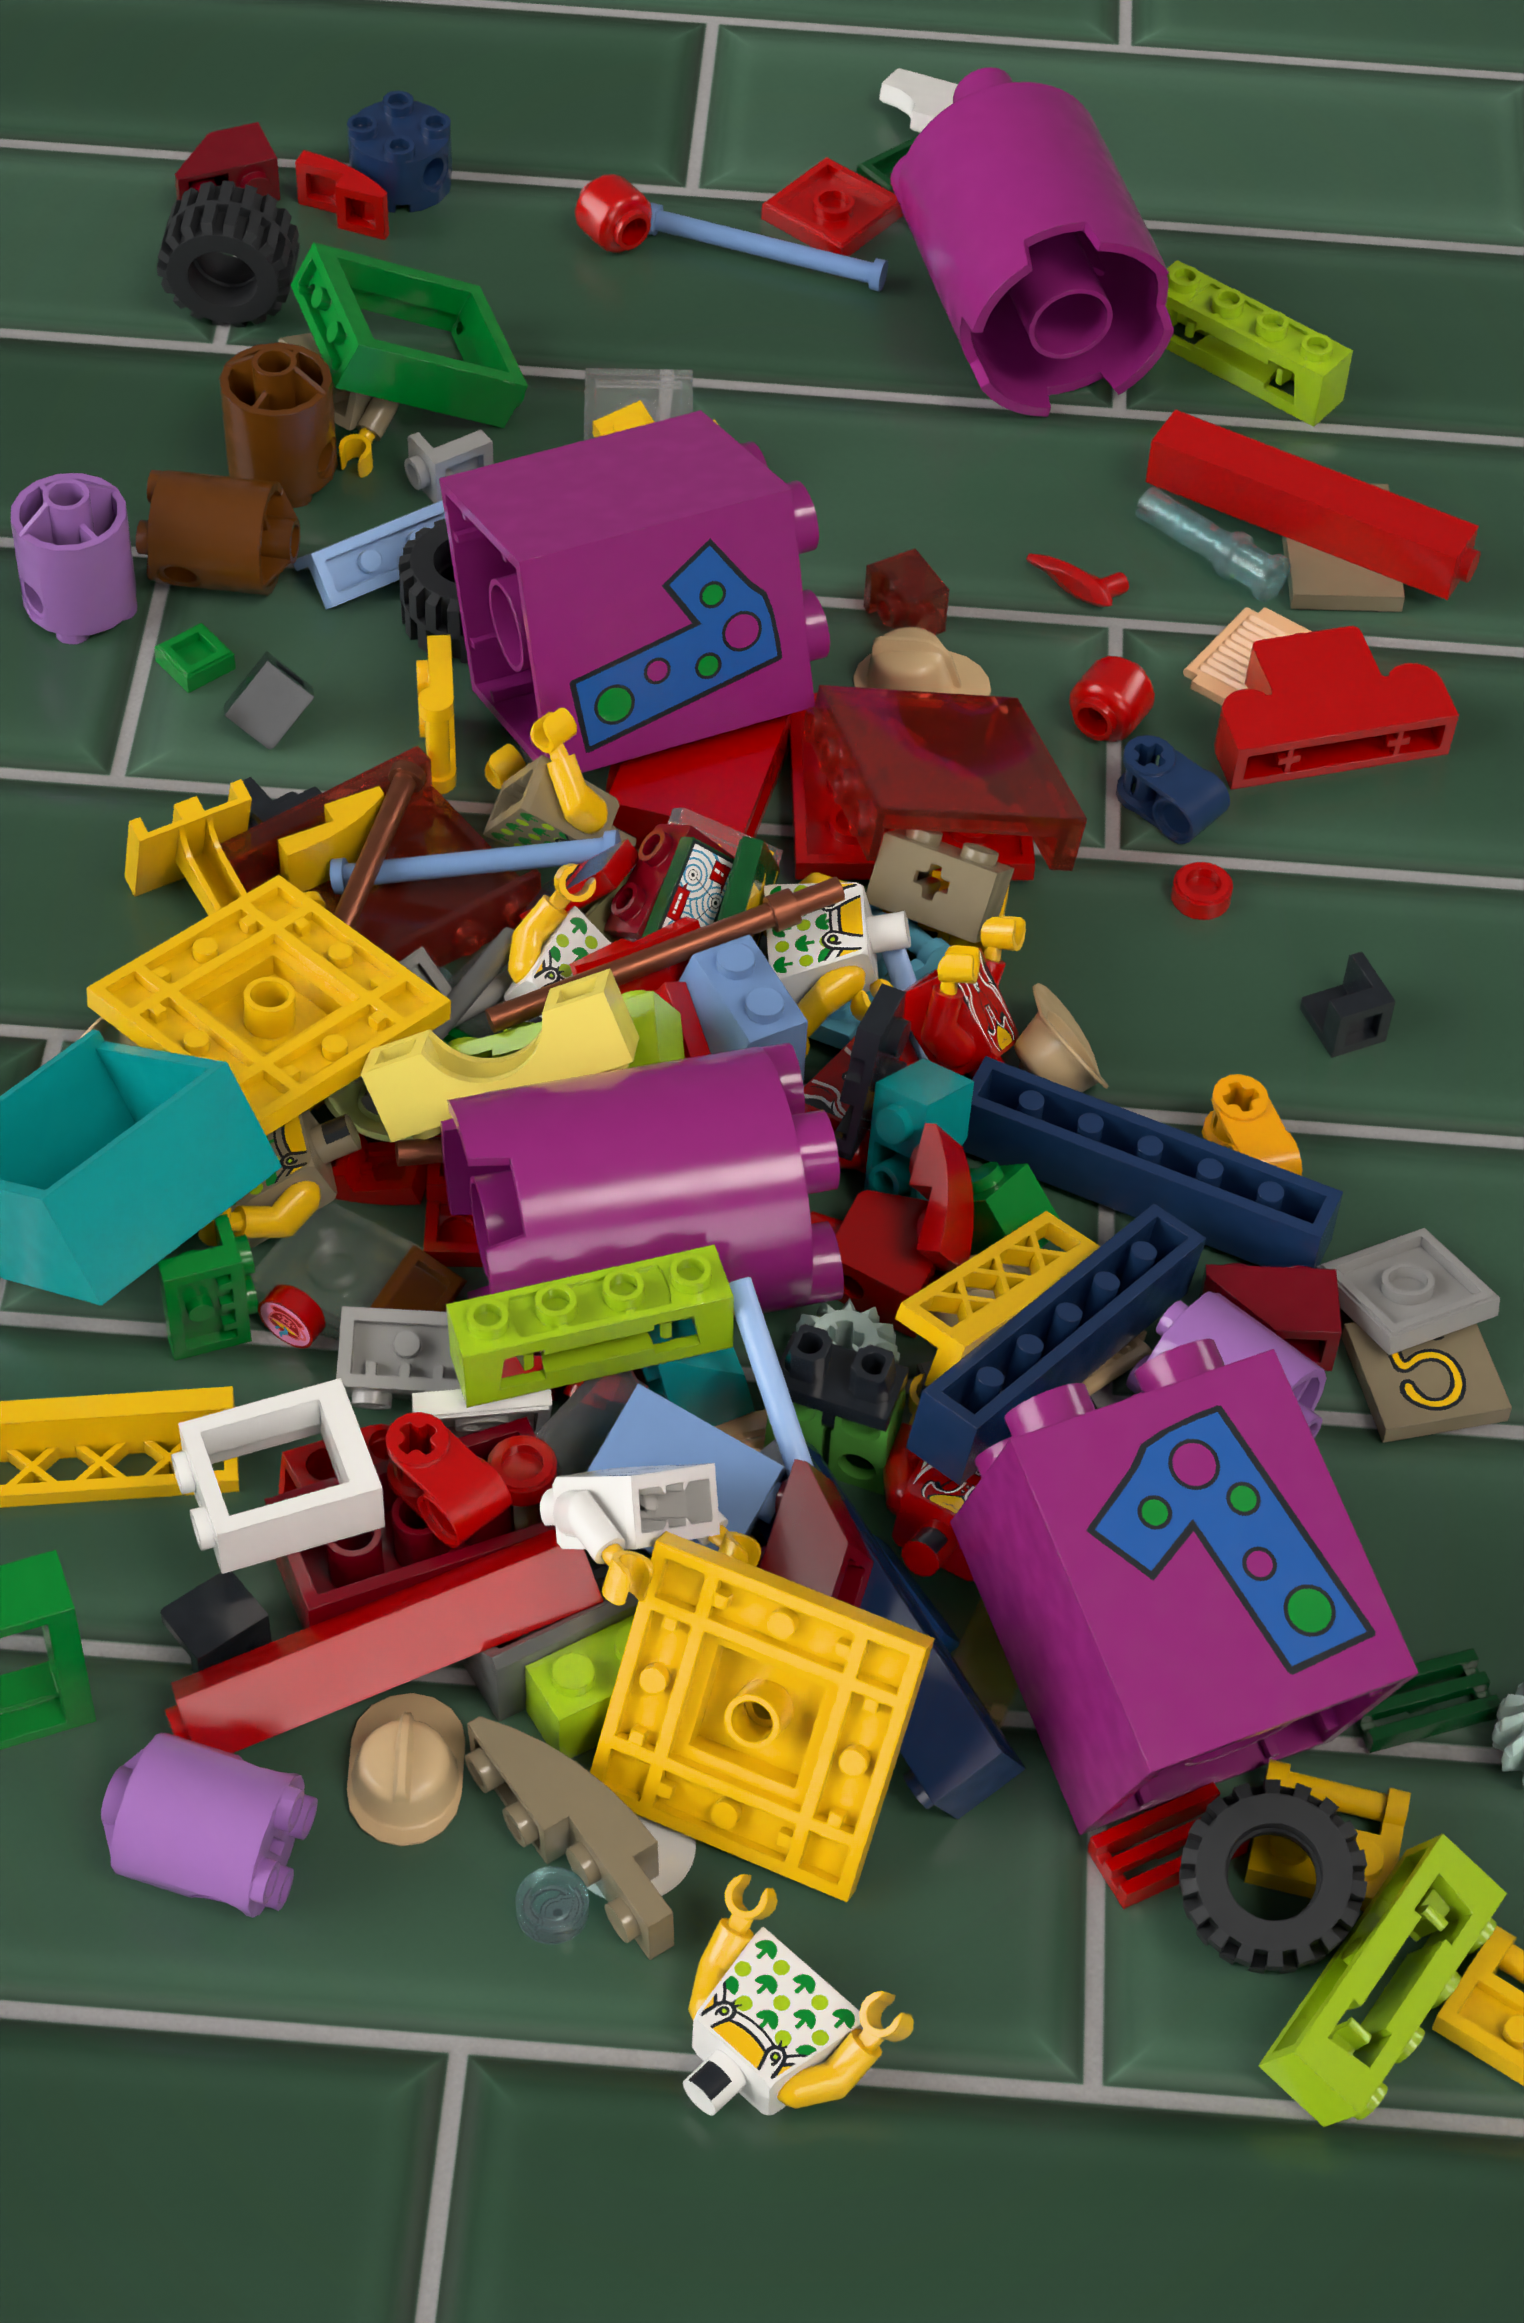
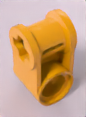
M1242 1074L1228 1075L1221 1078L1214 1086L1211 1098L1214 1110L1205 1118L1202 1129L1203 1138L1302 1176V1161L1297 1144L1292 1135L1286 1131L1265 1087L1256 1079Z

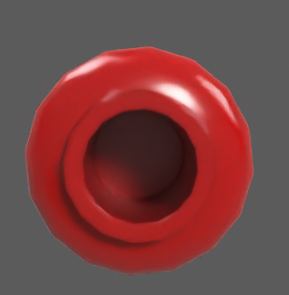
M608 174L589 182L582 189L577 200L575 217L580 229L605 251L618 253L634 249L646 239L651 227L652 209L650 202L644 194L624 177Z
M1106 656L1095 661L1070 692L1069 706L1074 722L1082 733L1094 740L1117 742L1126 739L1153 708L1155 692L1151 680L1137 663L1123 657Z

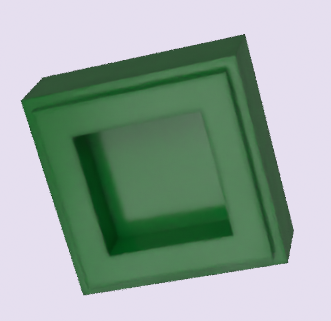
M203 623L154 647L156 662L187 693L236 669L235 654Z

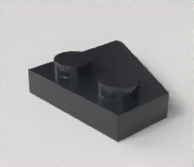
M885 984L880 986L857 1028L850 1056V1064L839 1100L850 1106L834 1135L838 1156L852 1161L871 1126L876 1082L907 1067V1063L899 1060L911 1030V1021L903 1019L906 992Z

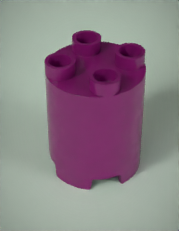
M981 68L965 76L954 91L953 104L940 112L926 125L911 145L908 153L897 162L891 173V186L980 388L990 399L1008 410L1020 414L1043 417L1049 416L1051 410L1049 395L1073 391L1102 378H1105L1116 393L1120 395L1137 383L1156 364L1174 333V327L1166 308L1168 295L1167 274L1169 272L1094 119L1079 100L1054 86L1034 82H1013L1009 74L999 68Z
M789 1042L489 1091L447 1100L452 1119L441 1121V1139L449 1209L451 1215H473L479 1253L486 1277L489 1280V1285L467 1292V1299L714 1244L729 1283L741 1278L751 1277L763 1314L842 1299L844 1278L836 1236L830 1223L827 1221L811 1224L808 1194L835 1190L839 1186L840 1165L836 1139L830 1119L824 1110L805 1113V1096L801 1070L795 1050ZM538 1351V1352H533V1354H534V1355H539V1354H541V1352H540V1351Z

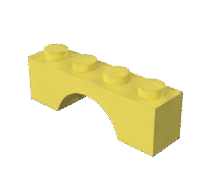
M607 969L551 988L542 1012V1030L530 1044L513 1054L497 1058L470 1056L451 1048L435 1033L427 1030L371 1049L361 1076L391 1142L412 1136L413 1139L426 1140L441 1133V1121L452 1119L448 1109L447 1100L626 1069L629 1063L634 1060L639 1035L611 969Z

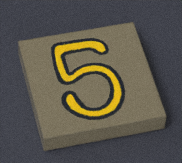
M1355 1322L1344 1325L1341 1338L1383 1443L1508 1421L1512 1406L1477 1323L1392 1355H1388Z

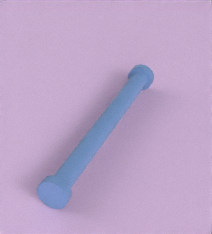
M650 203L652 209L651 227L648 233L655 236L660 231L869 283V289L879 292L884 286L888 271L887 260L876 258L873 263L663 211L662 205Z
M618 830L604 831L603 837L386 859L381 866L374 885L558 867L570 863L581 864L621 842ZM346 858L332 859L330 862V881L335 895L343 894L356 863H348Z

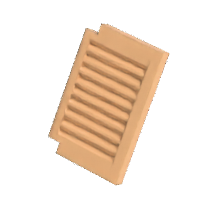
M1246 607L1183 670V674L1192 680L1190 689L1223 705L1225 698L1232 692L1248 689L1244 683L1252 645L1255 641L1312 631L1266 607L1259 613Z

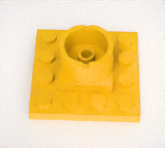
M277 875L87 987L88 1007L139 1047L227 1062L266 1136L306 1110H318L325 1103V1098L360 1077L371 1049L427 1030L433 1031L451 1018L450 999L280 875Z
M665 1531L656 1540L650 1559L653 1563V1576L645 1601H638L590 1773L613 1791L635 1814L844 1902H848L856 1891L935 1638Z

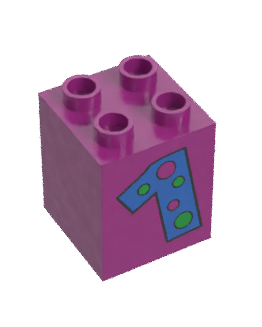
M699 410L439 478L472 690L533 761L540 755L551 758L549 753L541 751L532 742L530 736L531 728L534 722L548 712H555L559 708L567 709L576 722L577 734L566 741L564 746L568 755L575 754L581 773L815 707L810 662L828 656L830 651V635L826 616L818 598L811 590H803L799 554L814 551L818 546L819 526L817 515L805 486L798 480L788 483L781 480L768 468L761 450L754 442L749 441L740 444L703 411Z
M1201 1339L1186 1343L1152 1358L1135 1371L1134 1375L1142 1392L1099 1409H1095L1084 1383H1072L1048 1390L1011 1409L1004 1419L1012 1437L987 1448L974 1459L982 1479L950 1523L1080 1835L1163 1805L1211 1782H1214L1216 1785L1267 1766L1269 1759L1280 1761L1331 1742L1419 1673L1274 1349L1225 1365L1213 1339Z

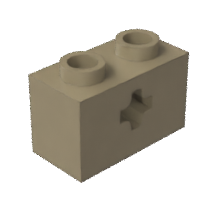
M909 822L907 828L885 832L866 891L869 904L892 913L905 911L907 918L972 943L980 942L981 928L984 922L1000 915L1014 868L997 862L999 853L990 848L973 843H964L961 849L941 841L943 836L941 831L923 824ZM942 868L941 878L950 882L949 888L939 891L941 881L931 876L933 870Z

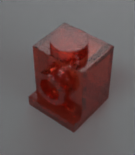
M916 548L866 565L863 607L868 614L878 611L882 622L887 627H892L893 629L917 627L924 628L935 635L946 631L949 589Z

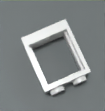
M341 1378L178 1423L182 1451L171 1454L176 1480L182 1495L191 1492L195 1494L199 1507L191 1509L190 1516L201 1551L213 1548L222 1574L385 1527L382 1486ZM321 1433L339 1485L229 1516L211 1464Z

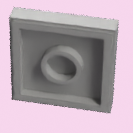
M1425 1228L1317 1266V1269H1336L1340 1308L1388 1355L1498 1316L1500 1297Z

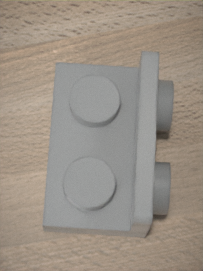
M342 1306L336 1379H342L348 1397H352L351 1406L362 1409L385 1410L391 1409L392 1399L412 1400V1393L461 1389L450 1355L447 1312Z

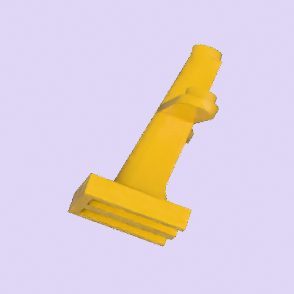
M242 779L230 783L227 803L204 811L197 796L174 804L172 823L150 832L147 831L141 817L129 821L124 877L134 897L186 878L209 916L247 894L229 862L243 856L245 853L252 798ZM317 891L304 892L318 904L325 907V902Z

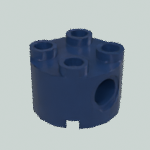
M391 91L383 97V101L363 108L359 113L348 119L349 166L375 181L387 192L388 212L396 213L395 205L409 204V213L423 211L438 204L449 193L452 175L451 121L446 114L440 113L432 106L414 101L413 96L408 92Z

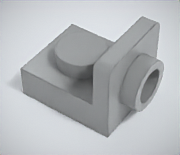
M482 430L435 448L419 432L407 437L409 458L404 463L407 477L416 490L422 489L433 503L442 500L439 478L493 464V441Z

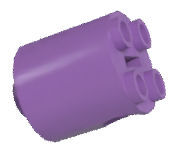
M66 473L37 480L22 490L11 506V527L23 605L31 620L45 630L56 633L57 639L62 643L79 644L87 640L89 635L111 629L121 621L133 617L137 612L136 581L126 501L118 488L100 477L83 473Z
M1211 1291L1203 1294L1190 1306L1179 1300L1168 1308L1156 1328L1157 1334L1162 1336L1151 1355L1145 1356L1137 1363L1127 1379L1126 1385L1136 1394L1142 1392L1134 1375L1140 1366L1168 1350L1201 1339H1213L1225 1365L1274 1349L1314 1438L1322 1425V1417L1317 1415L1314 1409L1324 1390L1327 1378L1325 1370L1219 1293H1212Z
M164 1732L156 1734L144 1749L115 1771L104 1796L101 1820L111 1855V1867L115 1874L190 1898L198 1897L224 1902L236 1907L246 1916L253 1918L260 1915L265 1907L279 1911L284 1906L294 1877V1869L286 1865L295 1838L304 1840L310 1832L316 1815L318 1800L316 1797L304 1794L305 1784L302 1776L299 1774L261 1768L244 1761L238 1755Z

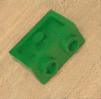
M227 1214L220 1215L214 1219L217 1247L186 1251L176 1257L160 1260L157 1263L168 1341L175 1361L252 1341L249 1315L258 1313L259 1305L255 1286L250 1275L255 1273L254 1260L246 1234L234 1237Z

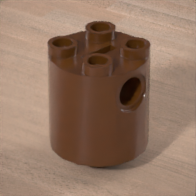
M281 342L259 344L240 351L225 364L219 378L230 477L279 482L293 508L308 505L312 500V494L320 491L332 480L337 468L333 388L329 365L317 353L294 344Z
M151 470L147 481V499L151 504L148 520L141 519L136 531L137 553L148 555V579L160 584L258 595L271 594L278 582L280 573L289 564L296 562L300 547V523L281 484L276 481L203 473Z

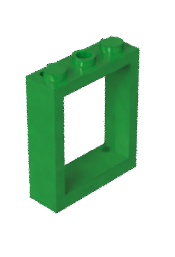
M313 242L291 283V287L322 359L329 365L335 388L501 428L505 427L515 408L519 407L523 402L528 384L480 286ZM361 309L451 332L464 361L374 339Z
M57 1550L0 1566V1638L42 1626L49 1661L0 1675V1750L97 1722L76 1611Z

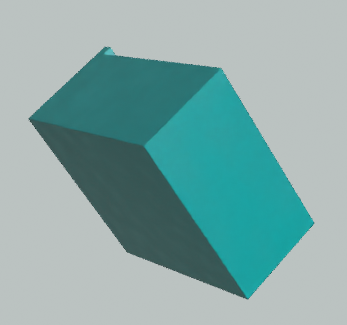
M93 1029L0 1096V1278L102 1306L282 1168L228 1063L107 1042L99 1030Z

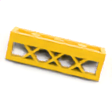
M1045 1211L901 1302L895 1319L938 1348L924 1385L928 1387L1101 1246L1048 1211ZM1044 1237L1065 1252L1040 1249L1038 1241ZM1003 1264L1029 1267L1031 1275L1005 1272ZM966 1287L992 1290L995 1299L970 1296L967 1293ZM928 1311L956 1314L959 1323L950 1327Z
M233 1386L0 1401V1463L9 1462L21 1471L6 1485H0V1508L183 1496L176 1480L171 1454L182 1451L178 1423L235 1408ZM146 1453L158 1462L142 1476H125L114 1468L128 1454ZM238 1456L224 1460V1470L214 1471L221 1493L239 1492ZM78 1458L89 1466L75 1480L57 1481L45 1472L59 1459ZM191 1492V1493H187V1494H184V1495H195V1494H194V1492Z

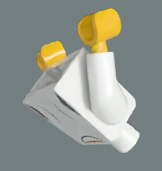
M715 1463L622 1467L557 1476L552 1484L553 1488L546 1490L540 1502L541 1519L547 1528L556 1530L557 1543L562 1549H586L596 1563H606L609 1566L602 1587V1595L615 1605H624L628 1592L632 1593L640 1602L645 1601L653 1576V1563L646 1556L628 1550L654 1546L656 1540L665 1531L688 1540L697 1539L705 1546L713 1543L719 1547L718 1552L757 1567L760 1560L761 1548L755 1539L739 1532L729 1531L726 1528L728 1519L718 1510Z

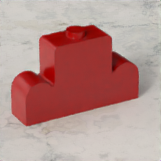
M1356 626L1296 633L1288 636L1257 640L1253 643L1244 683L1248 689L1232 692L1225 698L1219 718L1214 749L1230 790L1448 755L1459 714L1443 680L1436 671L1428 666L1418 663H1405L1393 668L1388 676H1383L1361 630Z
M791 714L612 764L608 774L606 792L619 801V809L612 825L636 836L635 849L639 850L645 837L658 824L692 825L716 844L720 843L724 850L735 857L739 840L743 836L756 838L789 752Z

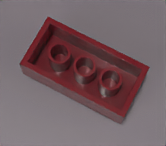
M526 1416L458 1439L476 1456L487 1462L492 1449L502 1440L518 1435L536 1436ZM389 1460L374 1464L383 1491L385 1527L289 1554L275 1560L302 1629H306L551 1530L544 1525L541 1519L540 1503L526 1507L511 1505L459 1547L451 1548L440 1541L429 1529L425 1521L402 1498L392 1491L387 1479ZM337 1476L266 1498L264 1503L266 1506L339 1485Z

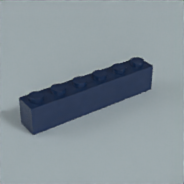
M985 1056L972 1079L974 1081L968 1136L962 1146L964 1152L990 1162H997L1000 1166L1028 1163L1037 1180L1135 1218L1151 1205L1156 1204L1207 1238L1205 1245L1259 1266L1292 1267L1302 1265L1317 1269L1332 1240L1343 1191Z
M1156 1204L1151 1205L926 1387L920 1397L906 1448L960 1486L978 1471L974 1459L981 1452L1002 1440L1012 1437L1004 1419L1011 1409L1048 1390L1072 1383H1082L1164 1314L1170 1306L1188 1293L1207 1238Z
M776 1439L759 1451L784 1466ZM805 1440L813 1466L834 1482L874 1561L860 1609L935 1638L900 1748V1753L911 1768L903 1774V1777L914 1796L926 1809L929 1810L936 1805L951 1816L959 1819L1026 1768L818 1450ZM787 1472L780 1483L788 1479ZM776 1517L770 1525L759 1519L751 1534L756 1538L762 1534L768 1543Z

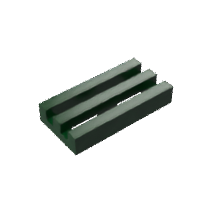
M1474 1648L1415 1663L1419 1672L1417 1675L1355 1722L1369 1753L1498 1718L1496 1714L1501 1702L1497 1694H1490L1488 1689L1491 1682L1485 1671L1479 1672L1477 1668L1479 1658ZM1466 1695H1471L1473 1699L1469 1702L1377 1727L1373 1722L1404 1712L1412 1714L1432 1708L1433 1704Z

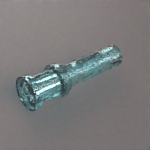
M1157 487L1149 488L1140 498L1137 504L1140 508L1136 510L1137 518L1155 526L1189 549L1206 557L1207 560L1213 563L1217 575L1226 580L1235 578L1251 588L1253 597L1262 602L1271 600L1282 589L1290 573V559L1281 554L1272 556L1254 545L1253 537L1243 531L1232 533L1225 531L1199 513L1172 499V497Z

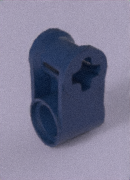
M1151 735L1137 736L1125 746L1123 763L1126 772L1122 774L1117 782L1116 796L1118 801L1125 808L1135 812L1158 828L1169 840L1178 844H1186L1192 841L1229 808L1230 796L1223 782L1214 773L1201 768L1178 752L1166 740ZM1159 755V756H1160V759H1159V764H1158V766H1157V765H1156V761H1157V756ZM1135 783V791L1132 793L1133 784Z

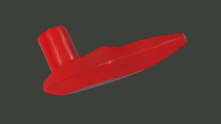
M1029 553L1026 558L1028 563L1048 574L1064 591L1078 600L1091 605L1111 607L1113 603L1112 598L1126 593L1129 589L1128 579L1122 572H1116L1099 578L1068 562L1050 556Z

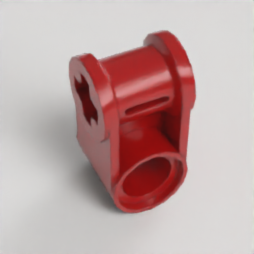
M423 1412L407 1413L397 1418L389 1426L386 1435L387 1453L390 1456L387 1466L388 1485L396 1495L402 1498L425 1521L429 1529L445 1545L451 1548L459 1547L511 1506V1494L498 1472L484 1459L476 1456L437 1417Z

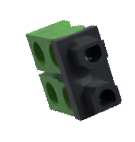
M804 1324L800 1326L798 1332L793 1331L779 1362L804 1439L818 1450L824 1461L829 1453L828 1467L838 1481L885 1495L883 1468L886 1465L902 1423L906 1401V1390L904 1388L908 1381L909 1368L895 1363L893 1351L871 1344L864 1348H859L858 1351L833 1344L828 1331ZM768 1416L764 1447L775 1440ZM847 1454L858 1455L868 1460L875 1469L859 1468L847 1461L845 1457Z

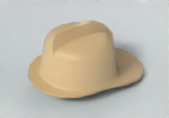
M917 627L897 628L885 633L883 636L876 637L873 641L872 653L858 664L853 676L856 693L863 702L876 709L908 712L939 718H962L975 714L986 705L991 693L989 677L980 665L966 656L948 651L935 634L924 628Z
M1040 983L1034 985L1033 994L1038 1012L1019 1036L1014 1046L1016 1055L1020 1060L1019 1069L1079 1092H1084L1097 1083H1100L1107 1089L1109 1086L1100 1075L1089 1042L1073 1016L1046 986Z
M408 1693L389 1696L371 1705L358 1719L351 1739L347 1782L349 1808L361 1830L377 1841L400 1847L421 1844L442 1833L456 1816L462 1796L465 1738L463 1725L450 1707L434 1697Z

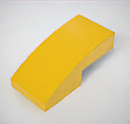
M377 786L324 804L325 824L278 839L281 876L299 890L305 892L330 880V862L332 859L346 858L348 863H356L385 798L381 787Z

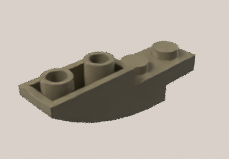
M481 1716L467 1723L471 1750L469 1754L465 1755L468 1770L484 1793L494 1789L506 1808L502 1810L503 1817L516 1841L522 1847L532 1843L546 1864L566 1854L568 1862L580 1882L585 1887L595 1883L608 1901L605 1904V1911L619 1937L625 1943L635 1939L649 1960L673 1947V1911L651 1882L652 1879L659 1876L658 1842L635 1813L604 1783L580 1764L550 1745L513 1727Z

